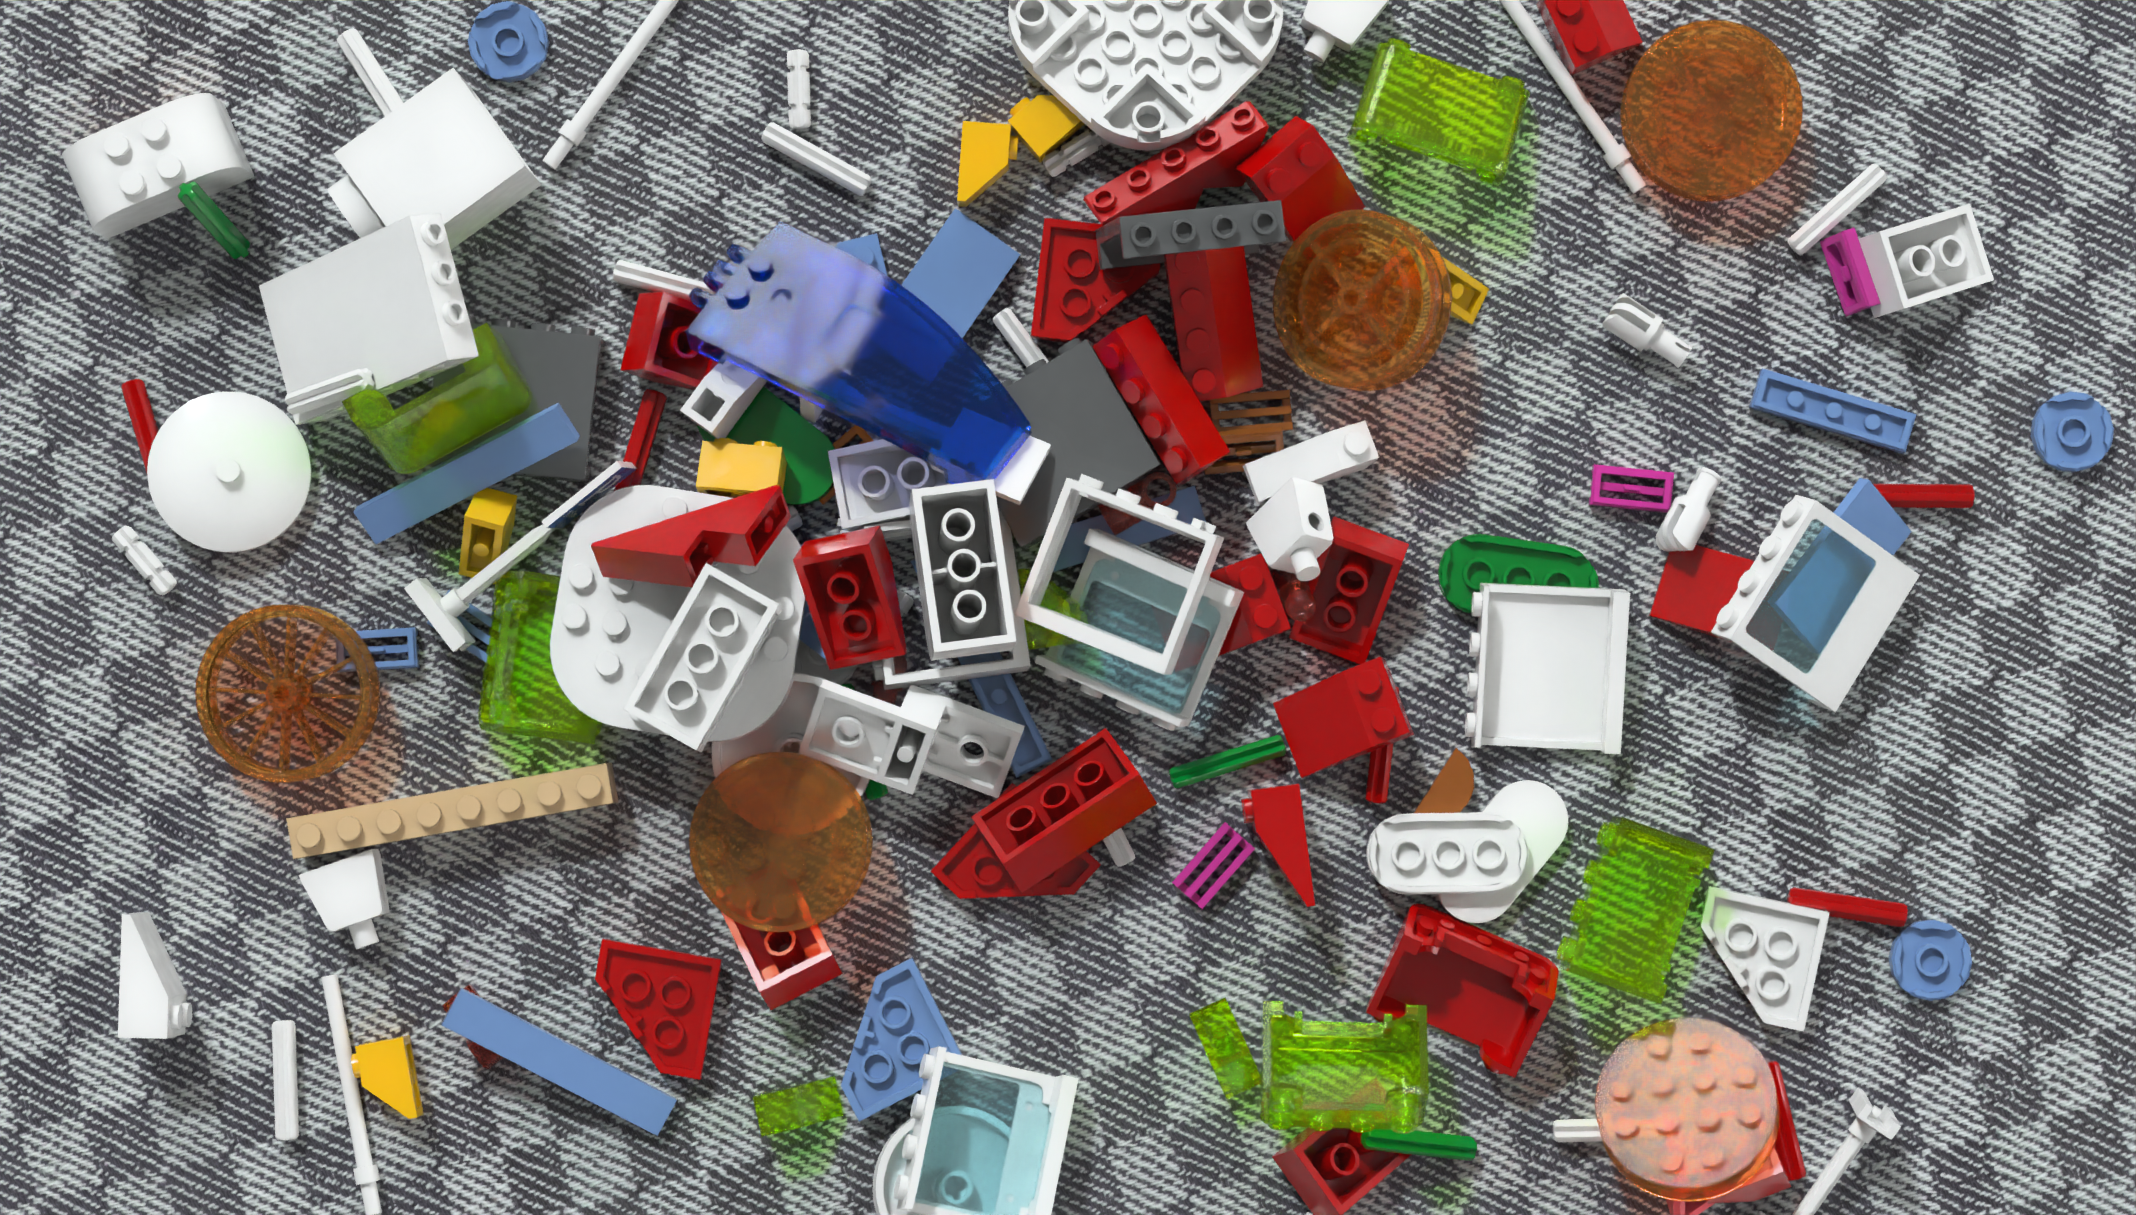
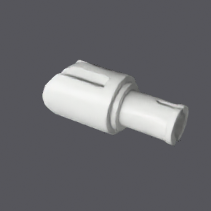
M1624 293L1618 297L1616 304L1612 307L1608 317H1606L1602 324V327L1640 352L1643 349L1647 351L1650 348L1673 363L1677 368L1681 366L1688 356V352L1692 349L1691 345L1686 344L1663 329L1664 324L1661 323L1663 318Z
M1702 467V469L1698 468L1686 495L1674 499L1656 534V544L1659 549L1664 551H1691L1694 549L1711 516L1707 505L1717 485L1721 482V477L1716 472Z

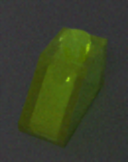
M1031 568L1018 569L1021 596L1032 570ZM1050 580L1040 605L1088 624L1087 615L1084 610L1081 611L1080 603ZM1024 619L1028 650L1085 644Z
M1226 997L1189 1013L1226 1099L1263 1083Z
M835 1075L756 1093L753 1096L761 1137L806 1127L844 1115Z

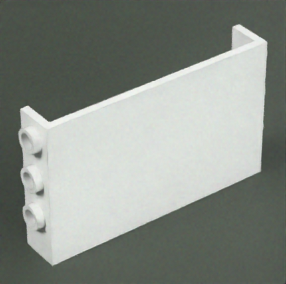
M441 213L409 215L259 285L287 395L357 369H369L372 372L371 378L375 382L373 388L366 392L302 414H294L295 425L327 421L479 356Z

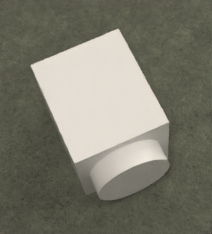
M452 68L334 153L335 157L348 174L327 190L360 238L409 215L441 213L449 246L452 250L541 186V183L473 89Z

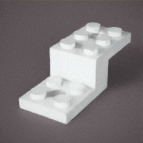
M824 679L798 753L912 795L922 771L999 798L1025 726L912 684L908 689L902 706L898 707ZM851 724L858 729L859 735L856 737L846 736L841 732L839 725ZM967 742L977 743L983 748L984 753L980 755L970 754L965 750L963 744Z

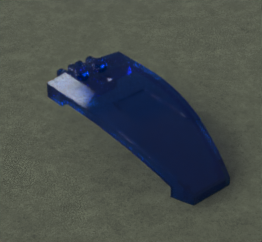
M781 221L752 251L743 246L736 245V243L726 250L730 260L739 265V267L722 260H718L712 266L714 272L708 271L703 277V281L710 290L716 292L714 295L698 287H694L688 294L693 304L702 309L686 330L690 349L722 365L727 360L898 446L944 471L946 483L958 484L990 479L995 480L1032 434L1030 422L998 378L959 334L928 305L895 280L864 261Z

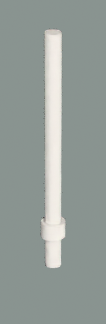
M679 0L658 1L571 121L567 119L558 131L560 137L544 157L543 162L556 170L572 146L580 144L587 134L584 131Z
M1500 0L1605 152L1603 158L1611 170L1616 168L1633 194L1644 188L1646 183L1629 160L1632 157L1623 143L1620 145L1617 143L1519 0Z
M338 974L321 978L357 1165L353 1172L356 1185L360 1184L366 1215H375L382 1213L376 1181L380 1180L377 1164H373L358 1081L352 1070V1049Z

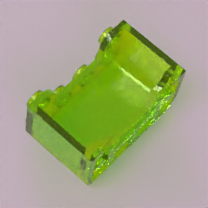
M1614 816L1610 822L1603 821L1595 842V844L1601 847L1596 861L1590 859L1586 866L1582 882L1588 885L1583 899L1576 898L1573 904L1569 921L1574 922L1570 937H1562L1556 959L1562 961V970L1662 1004L1668 985L1663 984L1665 975H1662L1661 971L1670 972L1672 966L1669 964L1695 887L1699 888L1701 880L1694 878L1695 874L1700 876L1703 868H1709L1715 849L1624 817Z
M1263 1001L1260 1023L1261 1121L1268 1124L1274 1130H1287L1291 1127H1310V1129L1315 1131H1328L1332 1128H1350L1355 1132L1361 1133L1369 1132L1373 1129H1390L1400 1134L1413 1132L1424 1122L1429 1096L1427 1005H1406L1405 1015L1396 1020H1392V1014H1384L1383 1023L1303 1021V1011H1294V1017H1291L1284 1012L1283 1001Z

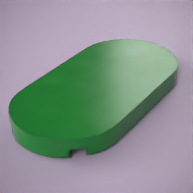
M763 386L726 438L735 440L738 444L754 445L757 441H767L782 447L787 460L783 488L786 503L789 505H804L819 501L834 486L828 451L835 450V447L820 430ZM697 425L702 438L705 441L714 442L716 438Z
M1472 534L1455 541L1446 549L1438 566V583L1442 594L1453 607L1468 614H1472L1473 592H1480V583L1599 588L1598 575L1594 567L1580 551L1574 548L1486 534Z

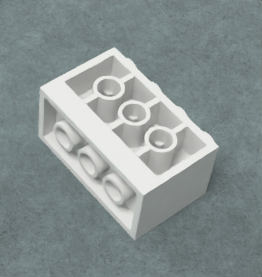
M706 563L623 710L694 750L702 752L782 611L781 606Z

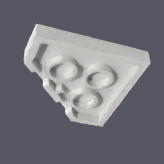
M1708 886L1700 926L1764 1023L1804 1032L1829 912Z

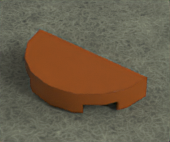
M1457 748L1453 750L1413 813H1460L1469 803L1474 790V772L1468 759Z

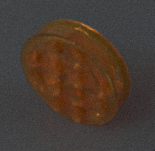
M1724 20L1692 22L1669 31L1648 48L1631 71L1623 90L1620 108L1623 138L1638 168L1653 183L1665 191L1685 199L1704 202L1723 201L1741 196L1766 181L1790 155L1800 132L1803 114L1800 85L1792 65L1783 52L1758 31L1739 23Z
M1363 209L1346 210L1331 214L1307 228L1294 241L1283 258L1273 291V316L1276 330L1284 349L1294 363L1306 374L1322 383L1357 391H1376L1390 388L1406 381L1420 371L1435 354L1443 340L1450 320L1452 306L1449 273L1439 250L1429 237L1419 228L1400 218Z
M767 752L753 755L738 761L720 773L701 796L694 811L689 834L692 867L702 890L709 900L734 921L750 928L768 932H787L809 928L824 922L841 911L861 887L869 869L873 848L870 817L860 794L853 784L831 765L803 754L790 752Z
M1674 1018L1656 1022L1640 1029L1624 1040L1611 1054L1602 1069L1596 1087V1119L1609 1158L1621 1174L1631 1183L1661 1198L1675 1201H1701L1719 1197L1735 1190L1759 1171L1770 1155L1777 1138L1779 1104L1774 1078L1766 1060L1759 1050L1743 1035L1711 1020Z

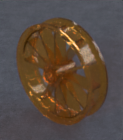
M270 605L242 614L216 635L208 646L199 666L195 699L202 729L210 744L226 762L242 773L256 779L289 783L324 776L340 768L354 757L367 741L376 722L380 704V682L375 661L367 645L359 634L342 619L330 612L312 606ZM280 617H287L284 673L260 626V623ZM297 618L316 623L324 629L295 673ZM251 629L275 679L230 650L234 643L248 630ZM333 634L343 644L351 657L307 679L305 677L307 671L330 635ZM225 657L268 684L267 688L217 687L220 669ZM354 663L359 678L360 695L313 692L312 684ZM217 692L265 694L267 701L223 723L218 709ZM312 698L360 700L357 717L352 729H348L312 705ZM272 706L273 709L244 752L233 741L226 729ZM304 709L346 736L343 743L328 757H325L303 713ZM282 712L279 768L261 763L252 757ZM292 713L317 762L301 769H289Z

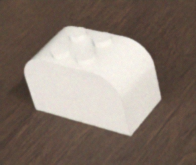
M210 93L193 94L165 103L87 136L69 146L62 153L93 231L107 239L185 207L178 199V194L181 191L179 186L182 183L189 184L194 181L198 183L208 196H211L255 177L225 104Z
M994 479L912 489L909 500L910 521L925 634L931 661L1013 650L1017 641Z

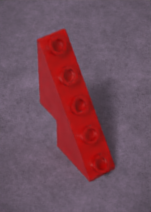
M1245 101L1204 125L1189 138L1167 147L1084 196L1083 200L1101 225H1106L1116 218L1123 216L1195 209L1204 188L1240 187L1244 185L1245 181L1235 167L1261 146L1269 125L1250 101Z
M774 485L591 544V548L603 577L692 588L706 563L712 565L713 562L756 567L790 520L791 515L781 486Z

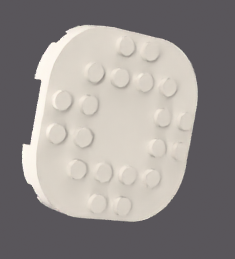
M1009 0L1008 11L1011 43L1025 69L1097 135L1121 147L1146 151L1165 149L1195 134L1204 125L1210 123L1267 66L1276 51L1283 22L1282 0Z
M637 485L607 494L591 505L577 521L568 539L564 554L551 631L550 656L559 686L568 699L587 716L618 728L668 735L623 710L692 589L691 587L603 577L591 544L733 498L661 486ZM787 525L782 529L756 567L713 562L711 565L775 601L781 606L782 611L708 742L730 741L751 734L773 718L784 704L792 687L806 598L793 562L801 545Z

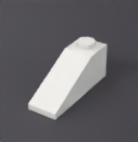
M1364 420L1329 431L1245 464L1243 468L1256 503H1261L1269 500L1291 477L1320 484L1364 470L1376 461L1379 456Z

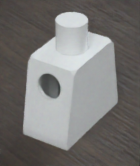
M1308 0L1300 25L1313 34L1303 51L1320 62L1326 60L1334 45L1349 52L1386 8L1389 0Z
M1291 477L1246 522L1247 528L1271 568L1294 573L1300 581L1313 580L1320 574L1317 558L1332 544L1334 539L1322 484Z
M370 849L299 875L304 888L330 933L349 927L356 950L379 942L372 919L389 913V903L379 849Z

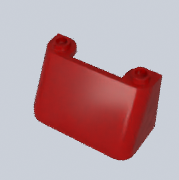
M1413 904L1402 923L1370 997L1366 1013L1372 1015L1374 1019L1384 1025L1403 1023L1407 1015H1410L1480 1046L1479 1054L1488 1070L1496 1074H1507L1515 1078L1554 1002L1559 971L1551 960L1536 952L1424 904Z

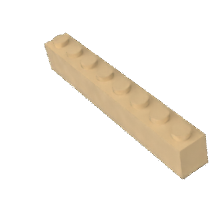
M603 763L286 818L293 859H300L619 802L612 763Z

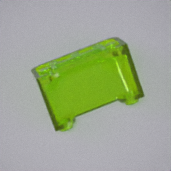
M1388 38L1387 43H1378L1347 138L1366 144L1367 139L1376 140L1377 136L1381 137L1379 144L1383 146L1391 144L1463 168L1462 172L1468 174L1472 172L1473 168H1476V174L1481 175V182L1499 187L1505 178L1530 96V92L1524 89L1525 82L1511 76H1502L1500 80L1410 50V44L1399 39Z
M486 322L472 330L479 356L462 363L466 370L465 372L394 410L384 394L372 389L360 391L342 401L351 420L390 469L400 474L416 472L517 417L528 409L532 401L530 386L502 334Z
M508 571L496 581L491 613L492 623L489 628L490 638L489 645L487 644V660L484 666L478 714L479 726L482 730L595 744V737L599 735L602 723L587 716L568 699L559 686L551 663L550 639L561 576L528 571Z

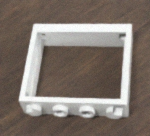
M1081 474L1079 481L1066 478L1014 615L1160 674L1172 675L1224 537L1213 534L1216 526L1205 521L1193 518L1190 525L1176 519L1178 511L1156 503L1152 510L1139 505L1141 497L1118 488L1116 495L1103 491L1101 489L1104 482ZM1082 496L1205 544L1163 654L1040 605Z
M999 508V520L1017 641L1014 649L1009 651L1010 659L895 674L893 657L873 661L875 680H883L884 690L910 687L911 684L919 686L1024 672L1030 668L1024 619L1014 615L1021 596L1012 534ZM910 520L863 526V529L880 526L885 541L912 538Z

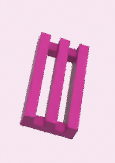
M1855 228L1844 230L1820 241L1845 316L1857 314L1881 304Z
M1592 465L1593 474L1590 485L1589 505L1668 513L1671 507L1674 472ZM1601 475L1664 481V488L1601 482ZM1600 490L1661 496L1663 501L1662 503L1599 497Z
M1224 822L1172 883L1203 909L1255 848ZM1227 834L1231 840L1190 887L1187 886L1184 880L1220 839ZM1237 845L1242 847L1243 850L1202 897L1195 893Z

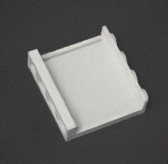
M1480 583V592H1473L1471 607L1472 616L1478 617L1477 633L1471 632L1469 642V655L1476 657L1475 673L1469 672L1467 680V696L1474 697L1473 713H1466L1465 737H1472L1471 743L1477 748H1481V745L1601 750L1604 754H1621L1630 593L1623 589Z

